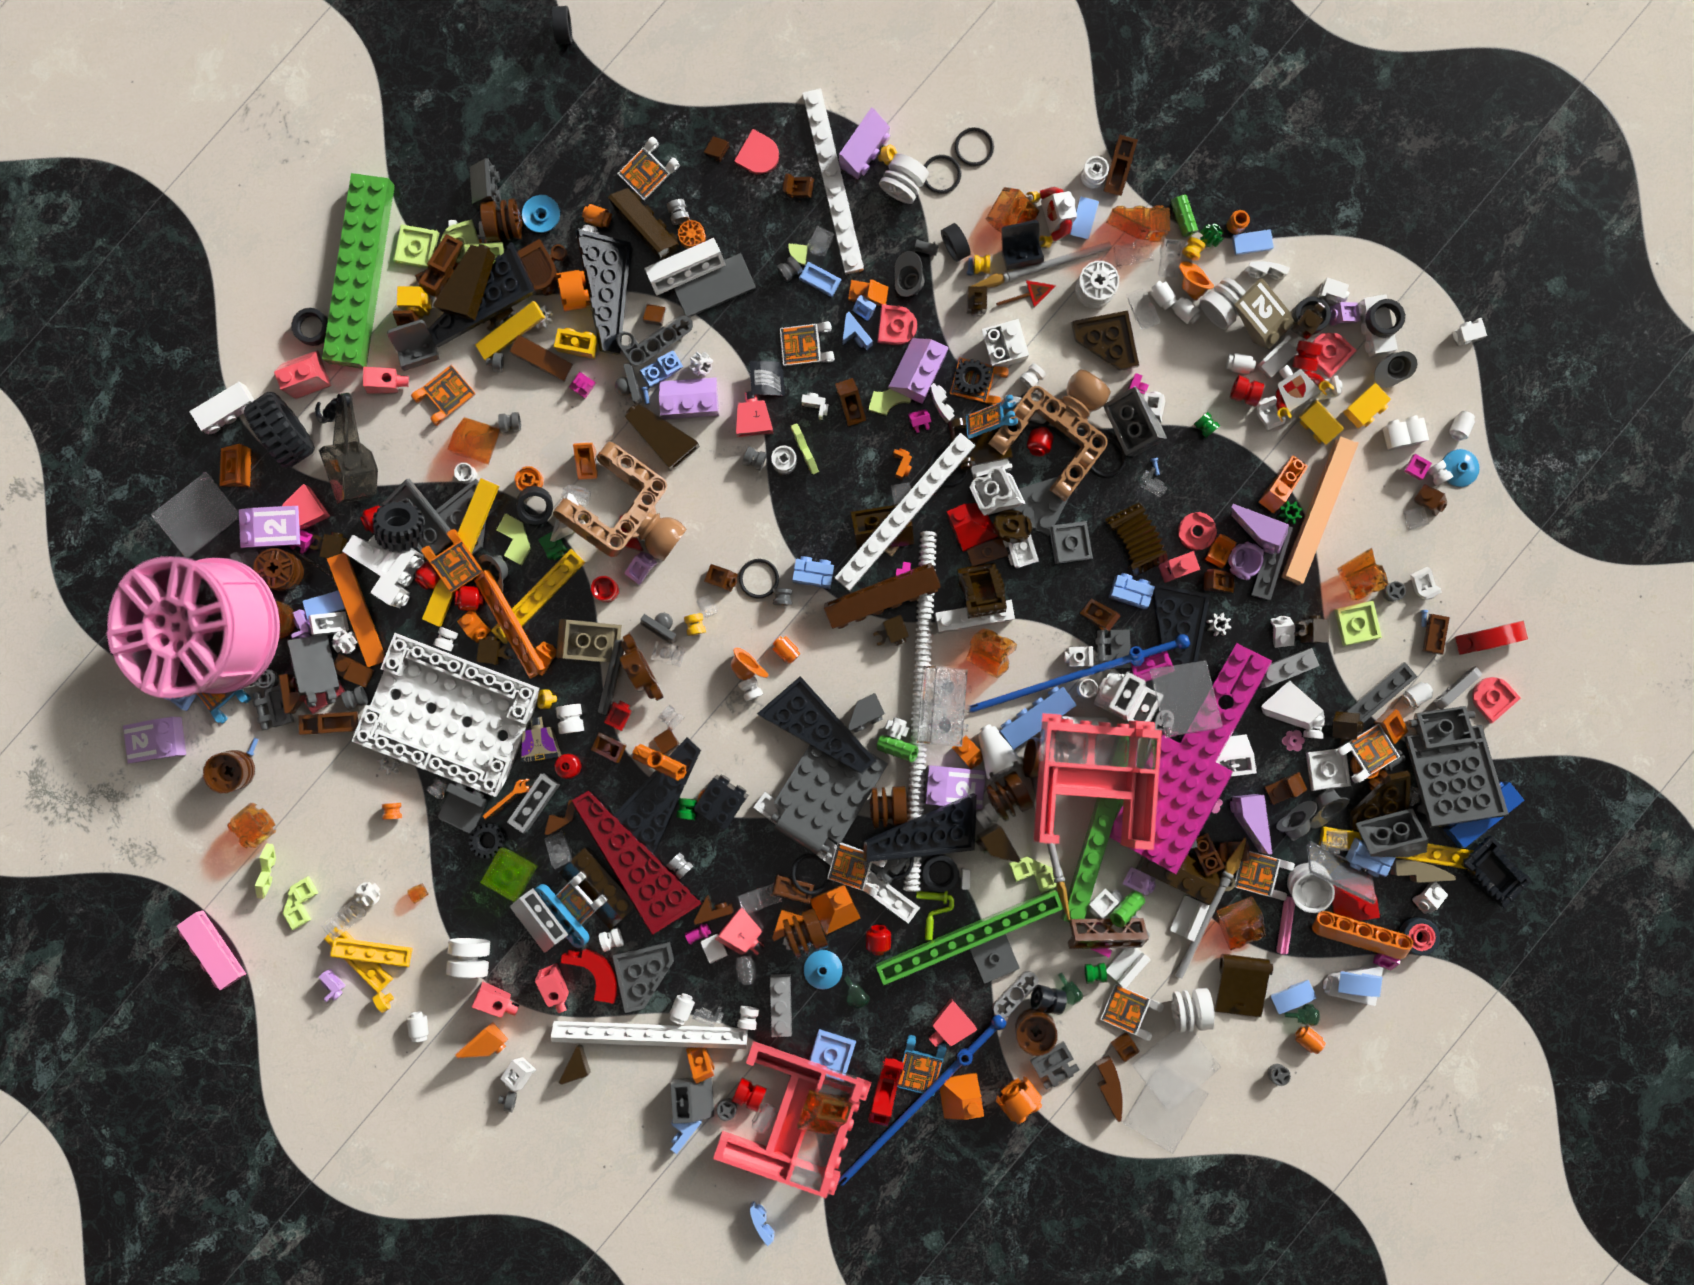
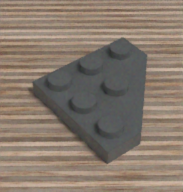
M1058 477L1019 488L1025 504L1011 508V510L1022 512V515L1030 519L1033 529L1047 536L1050 535L1049 526L1056 524L1068 499L1063 501L1050 491Z
M474 479L435 510L451 530L459 531L479 483L477 479ZM486 520L472 555L483 548Z
M670 942L613 955L625 1013L644 1009L674 962Z

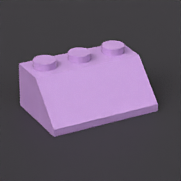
M872 107L839 153L840 168L859 179L861 174L863 176L866 174L870 167L868 164L872 159L875 160L880 153L879 148L882 144L885 145L891 136L889 134V125Z
M912 338L888 388L923 404L949 347L932 339Z
M717 378L660 381L659 404L662 419L719 416Z

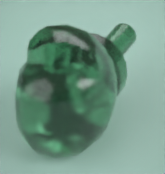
M1061 972L1058 976L1065 985L1061 989L1066 992L1067 1003L1069 1005H1076L1083 999V993L1073 981L1068 983Z
M846 976L844 979L850 987V990L847 991L849 994L847 1002L850 1007L854 1006L860 1009L867 1005L869 996L859 984L854 986L850 978Z
M1305 1004L1302 1009H1298L1297 1013L1285 1012V1017L1297 1018V1023L1316 1026L1320 1021V1012L1314 1008L1313 1004Z

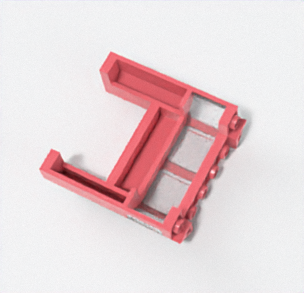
M1042 713L1033 841L1059 844V835L1053 834L1056 794L1124 799L1121 845L1135 849L1154 850L1162 730H1155V722L1129 721V724L1117 723V727H1110L1111 723L1099 722V725L1096 726L1092 725V721L1080 720V724H1073V720L1061 719V715Z
M753 1041L746 1064L753 1066L755 1062L791 1076L767 1146L722 1131L713 1159L824 1198L827 1197V1194L834 1195L840 1178V1171L834 1170V1168H839L841 1157H838L840 1150H845L848 1140L845 1136L847 1131H851L854 1120L851 1119L853 1112L857 1113L859 1099L866 1101L872 1082Z

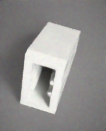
M1290 680L1261 706L1264 715L1307 730L1320 726L1325 718L1324 711Z
M1372 964L1343 970V972L1359 975L1365 973L1382 977L1383 967ZM1341 971L1329 973L1327 978L1324 979V993L1376 1006L1377 997L1338 992Z

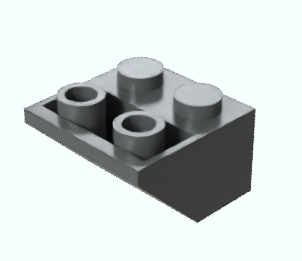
M483 159L470 166L472 205L476 210H480L482 202L495 201L499 208L498 202H501L500 190H497V183H500L499 172H496L495 165H492L489 159Z
M875 693L857 701L848 727L850 731L854 730L856 733L866 728L864 724L870 721L874 724L883 720L882 715L885 712Z
M712 1077L697 1084L693 1078L672 1080L673 1124L696 1122L714 1117Z

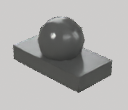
M630 363L623 364L627 377L617 379L615 390L622 396L631 393L635 405L642 403V398L633 366Z
M659 613L655 619L646 614L641 617L640 624L669 644L674 643L676 634L669 630L673 625V619L668 613Z

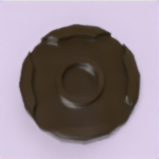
M1010 509L1000 512L995 517L993 529L1001 540L1009 543H1021L1030 536L1032 523L1027 516L1022 515V512Z

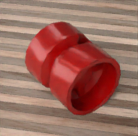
M1298 340L1296 348L1298 355L1294 356L1292 367L1317 371L1319 364L1317 357L1321 355L1323 345Z
M1238 375L1232 386L1230 399L1235 401H1242L1244 399L1245 404L1256 407L1262 396L1264 383L1255 380L1250 383L1249 379Z
M599 576L593 580L591 592L596 599L609 603L618 597L619 586L612 578Z
M742 1077L732 1102L739 1105L746 1104L747 1109L757 1112L767 1088L758 1084L753 1086L752 1081Z

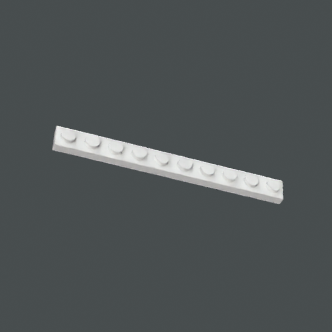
M817 89L804 92V103L845 275L864 271L822 91Z
M960 433L837 574L835 579L850 591L972 451L975 445Z
M764 792L753 807L769 820L774 813L781 817L785 811L774 803L776 799ZM827 838L824 844L830 847L828 853L825 854L819 851L817 856L831 865L836 844ZM870 870L867 883L879 886V892L875 896H871L909 923L920 907L891 885H887L883 880L880 881L876 874Z
M554 1021L551 1042L747 1049L748 1029Z

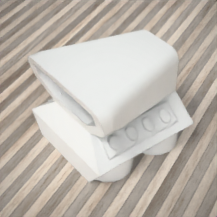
M1003 466L992 468L987 476L975 478L970 485L972 494L984 516L1025 504L1012 475L1006 473Z

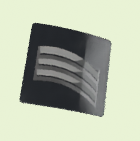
M749 362L752 395H785L782 362Z

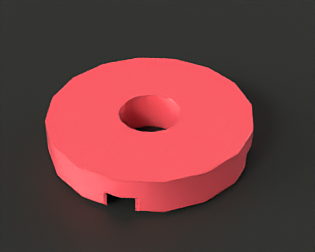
M1201 512L1185 516L1178 527V537L1181 543L1192 550H1203L1209 547L1215 541L1217 535L1214 520L1209 515ZM1195 526H1198L1202 529L1201 536H1195L1193 534V528Z

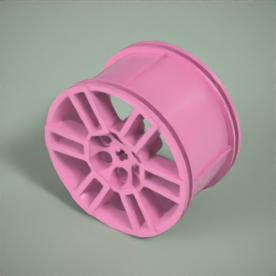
M159 557L138 565L130 570L120 581L109 609L107 637L110 651L115 661L131 683L141 689V691L155 697L179 698L195 695L200 692L212 694L234 692L255 682L266 671L275 655L279 640L280 622L272 592L258 573L247 565L226 558H206L193 561L181 557ZM202 578L210 585L218 598V602L207 606L196 605ZM218 612L222 613V620L205 623L209 615ZM224 630L222 649L217 658L205 642L212 638L213 632ZM181 660H182V662L184 663V665L186 666V668L189 670V672H190L191 674H189V673L182 667V665L180 664ZM202 663L207 667L209 672L206 671Z

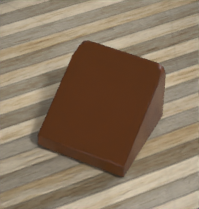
M713 136L704 153L721 162L730 147L729 142Z
M647 304L643 322L663 326L666 307Z
M670 728L653 738L662 754L667 753L680 744Z
M1127 1032L1111 1042L1124 1063L1140 1052Z

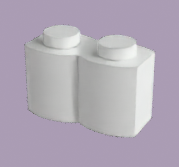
M1417 416L1406 418V422H1399V420L1387 422L1388 425L1383 428L1388 450L1420 444L1429 440L1424 418L1418 419Z

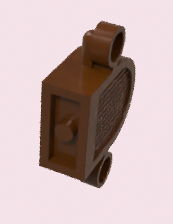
M538 239L517 252L536 294L547 296L554 292V287L558 282L556 275L558 270L554 262L563 261L567 257V251L563 245L556 244L551 248V254H548L543 243Z
M630 633L623 636L624 641L621 642V647L625 654L619 658L633 686L639 692L645 690L649 699L655 698L658 701L664 698L654 674L641 650L637 648Z

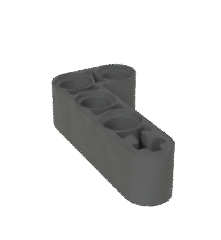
M681 315L639 343L627 331L620 332L616 337V342L633 365H641L689 333L693 328V322L689 317ZM681 320L687 321V328H679L677 330L679 334L677 335L676 331L672 328V326L674 325V327L677 328L681 325ZM664 331H672V338L670 340L663 338ZM623 335L630 336V343L628 345L621 344L620 339ZM651 340L657 343V347L653 351L647 348V344ZM639 351L641 353L639 361L631 359L633 352Z

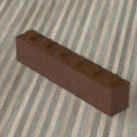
M932 562L826 602L824 610L832 629L836 627L841 629L848 626L849 622H860L866 619V616L870 614L878 615L884 612L886 608L899 607L904 601H915L920 598V595L925 593L927 595L933 594L940 588V581Z

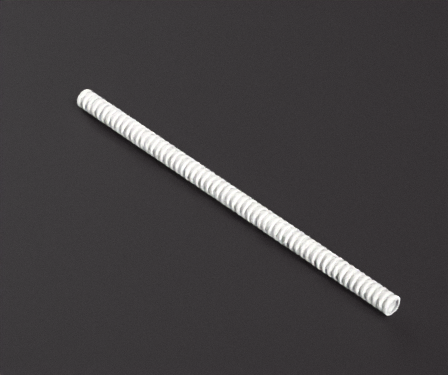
M923 531L920 533L922 538L919 545L921 548L919 560L921 562L918 565L922 566L932 562L934 567L936 566V563H934L936 551L934 549L937 547L935 545L937 533ZM925 593L917 599L919 601V604H917L918 610H916V613H918L916 625L918 626L915 628L917 634H915L917 646H915L916 652H914L916 655L914 667L916 668L913 670L915 676H913L915 688H913L914 694H912L914 700H912L914 706L912 708L914 710L911 712L913 718H911L913 730H911L912 736L910 738L912 742L910 744L918 746L919 752L916 760L910 762L911 766H909L911 772H909L910 778H908L910 781L908 793L910 795L907 796L909 802H907V805H909V808H907V811H909L907 822L922 816V812H924L922 806L925 804L923 803L925 799L923 797L925 793L923 787H925L924 781H926L924 775H926L924 763L927 762L925 760V757H927L925 745H927L926 739H928L926 733H928L926 721H928L927 715H929L927 712L929 700L927 699L930 697L928 691H930L928 679H930L929 673H931L929 670L931 658L929 656L932 654L930 652V649H932L930 638L933 631L931 628L933 625L931 614L934 612L932 611L934 607L932 596H934V593L930 595ZM920 856L914 857L913 868L903 881L905 884L903 889L905 891L918 892L921 890L919 887L921 884L919 872H921L920 866H922V863H920V860H922V857ZM910 857L908 858L909 861H908V862L906 863V865H905V866H906V868L904 869L905 872H906V870H907L908 867H909Z

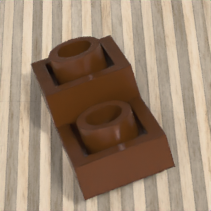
M1207 833L1196 838L1198 847L1194 848L1206 875L1209 876L1224 869L1223 862L1209 834Z

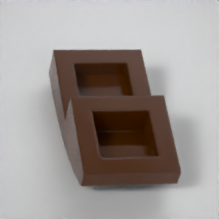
M413 310L393 311L397 326L420 320Z

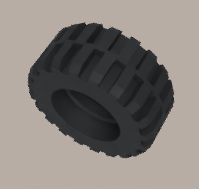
M266 392L245 406L244 416L250 428L264 448L268 450L269 454L283 467L291 468L313 454L315 446L306 429L284 400L275 392Z

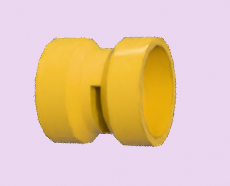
M702 613L684 617V622L688 627L686 630L687 636L706 633L705 626L702 624Z

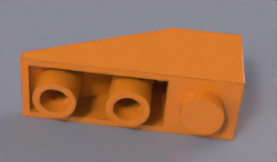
M1292 455L1267 488L1259 503L1272 513H1275L1286 502L1308 466Z

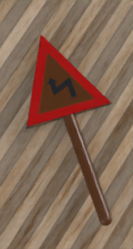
M1026 280L1029 293L997 302L996 305L1000 306L1031 296L1033 306L1035 307L1057 285Z

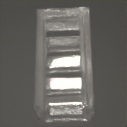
M353 899L323 923L321 927L334 941L365 917L366 911ZM350 908H353L358 915L355 916ZM345 912L352 919L350 922L343 915ZM337 918H340V920L345 924L344 927H342L341 924L336 920ZM331 923L339 930L337 933L330 926Z

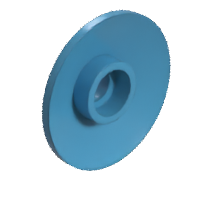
M537 195L530 198L524 204L522 218L530 230L544 233L552 230L557 225L560 219V210L552 198L545 195ZM544 213L545 218L540 219L539 215Z
M1456 449L1449 452L1443 459L1446 463L1445 469L1453 475L1452 478L1447 480L1449 484L1456 487H1464L1472 484L1477 479L1480 466L1477 458L1470 451ZM1461 464L1465 465V470L1460 468Z
M819 950L807 958L804 964V975L808 983L813 987L829 989L840 980L842 964L834 953L827 950ZM821 967H825L827 969V972L825 974H821L819 972V969Z

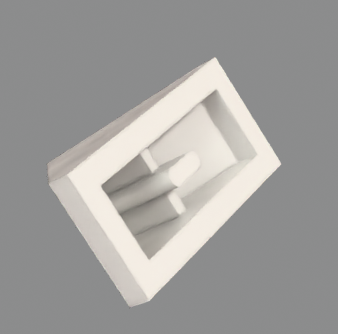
M346 612L309 615L312 635H330L341 630H349Z

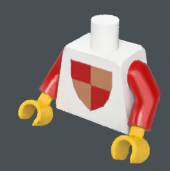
M1050 187L1040 190V193L1036 191L1026 194L1033 196L1032 201H1028V203H1037L1040 198L1042 199L1041 203L1051 236L1041 235L1039 241L1045 242L1040 247L1049 248L1053 241L1056 242L1071 232L1072 224L1077 218V213L1074 206L1075 199L1070 191L1064 192L1063 189L1058 187Z
M1289 365L1283 367L1279 373L1284 380L1278 383L1279 388L1276 390L1277 415L1280 421L1283 422L1282 418L1285 415L1291 418V414L1322 394L1327 395L1325 392L1327 388L1331 387L1334 389V387L1321 375L1309 370L1303 372L1300 369L1294 373Z

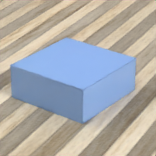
M860 295L852 311L868 321L876 305Z

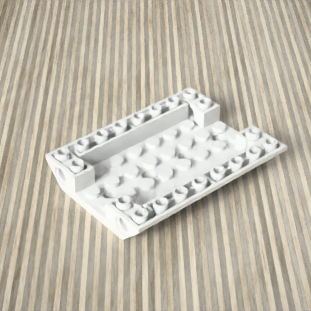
M394 633L380 668L384 670L371 705H366L352 742L497 797L509 776L522 743V732L527 730L530 723V718L536 707L539 688ZM395 689L401 692V697L398 700L392 698V691ZM430 703H434L437 707L433 714L427 711V706ZM466 716L472 719L470 727L463 725V719ZM501 730H505L508 733V738L505 741H501L498 738Z

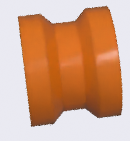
M401 803L382 804V809L384 810L382 820L402 818L400 813Z

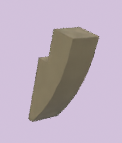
M1395 859L1390 867L1391 875H1410V881L1455 880V876L1449 872L1418 861Z

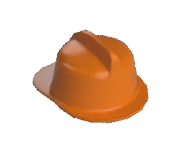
M1182 261L1179 264V268L1184 275L1182 288L1193 300H1198L1208 289L1214 288V284L1200 267L1188 261Z
M741 648L733 650L735 656L731 661V668L739 679L747 680L755 674L764 678L769 676L748 652Z

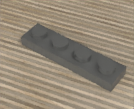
M1288 526V534L1279 554L1264 552L1263 564L1258 571L1251 596L1267 601L1271 600L1293 529L1292 527Z
M1402 662L1345 712L1359 713L1360 721L1364 723L1418 676L1406 662Z

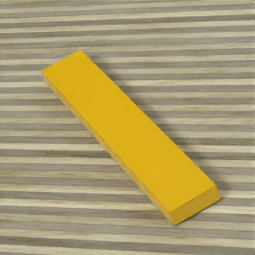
M572 549L512 608L521 627L586 563ZM497 624L491 632L506 644L508 639L500 625Z

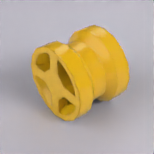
M1190 237L1187 241L1188 245L1183 248L1182 253L1187 258L1198 261L1200 252L1205 249L1206 245L1201 240Z
M974 255V274H979L980 272L990 274V255H985L984 257Z

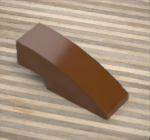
M1123 135L1118 136L1104 192L1122 196L1138 139Z
M447 234L444 236L428 261L427 270L418 282L419 287L426 293L436 298L438 297L455 266L463 246L462 241Z
M520 335L517 336L510 350L513 356L564 382L573 364Z
M358 712L298 715L299 735L356 731Z
M1107 1055L1095 1062L1104 1079L1097 1084L1117 1122L1122 1121L1123 1112L1121 1084L1114 1063L1110 1056Z

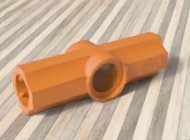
M642 744L635 746L632 752L634 760L677 781L684 778L686 774V765Z

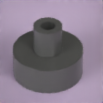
M494 353L493 358L486 359V365L492 366L493 372H503V353Z
M509 1091L507 1097L499 1096L498 1104L504 1105V1111L513 1112L517 1093Z

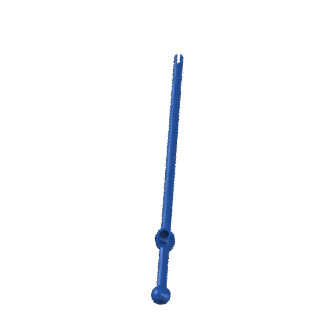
M1181 634L1174 641L1146 650L1135 646L1130 649L1127 656L968 706L967 709L968 712L973 713L1130 662L1134 666H1141L1146 657L1177 647L1186 649L1189 647L1190 641L1187 635Z
M995 1015L992 1018V1024L968 1049L959 1050L957 1060L839 1178L838 1183L844 1177H847L840 1186H843L962 1065H969L972 1062V1055L997 1030H1002L1006 1027L1007 1022L1001 1015ZM963 1055H967V1056H968L967 1059H963V1058H961V1057H962Z

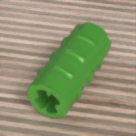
M1181 195L1172 199L1171 204L1182 237H1188L1197 233L1198 228L1187 195Z
M881 735L878 739L877 750L890 754L893 757L901 758V760L904 759L909 762L916 760L919 752L918 746L887 735Z
M1132 891L1111 913L1110 920L1117 927H1124L1130 922L1131 918L1145 904L1143 895L1138 891Z

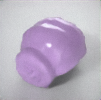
M1249 542L1235 546L1228 557V563L1231 566L1230 572L1238 578L1246 581L1249 580L1251 576L1256 575L1263 564L1264 550L1258 545Z

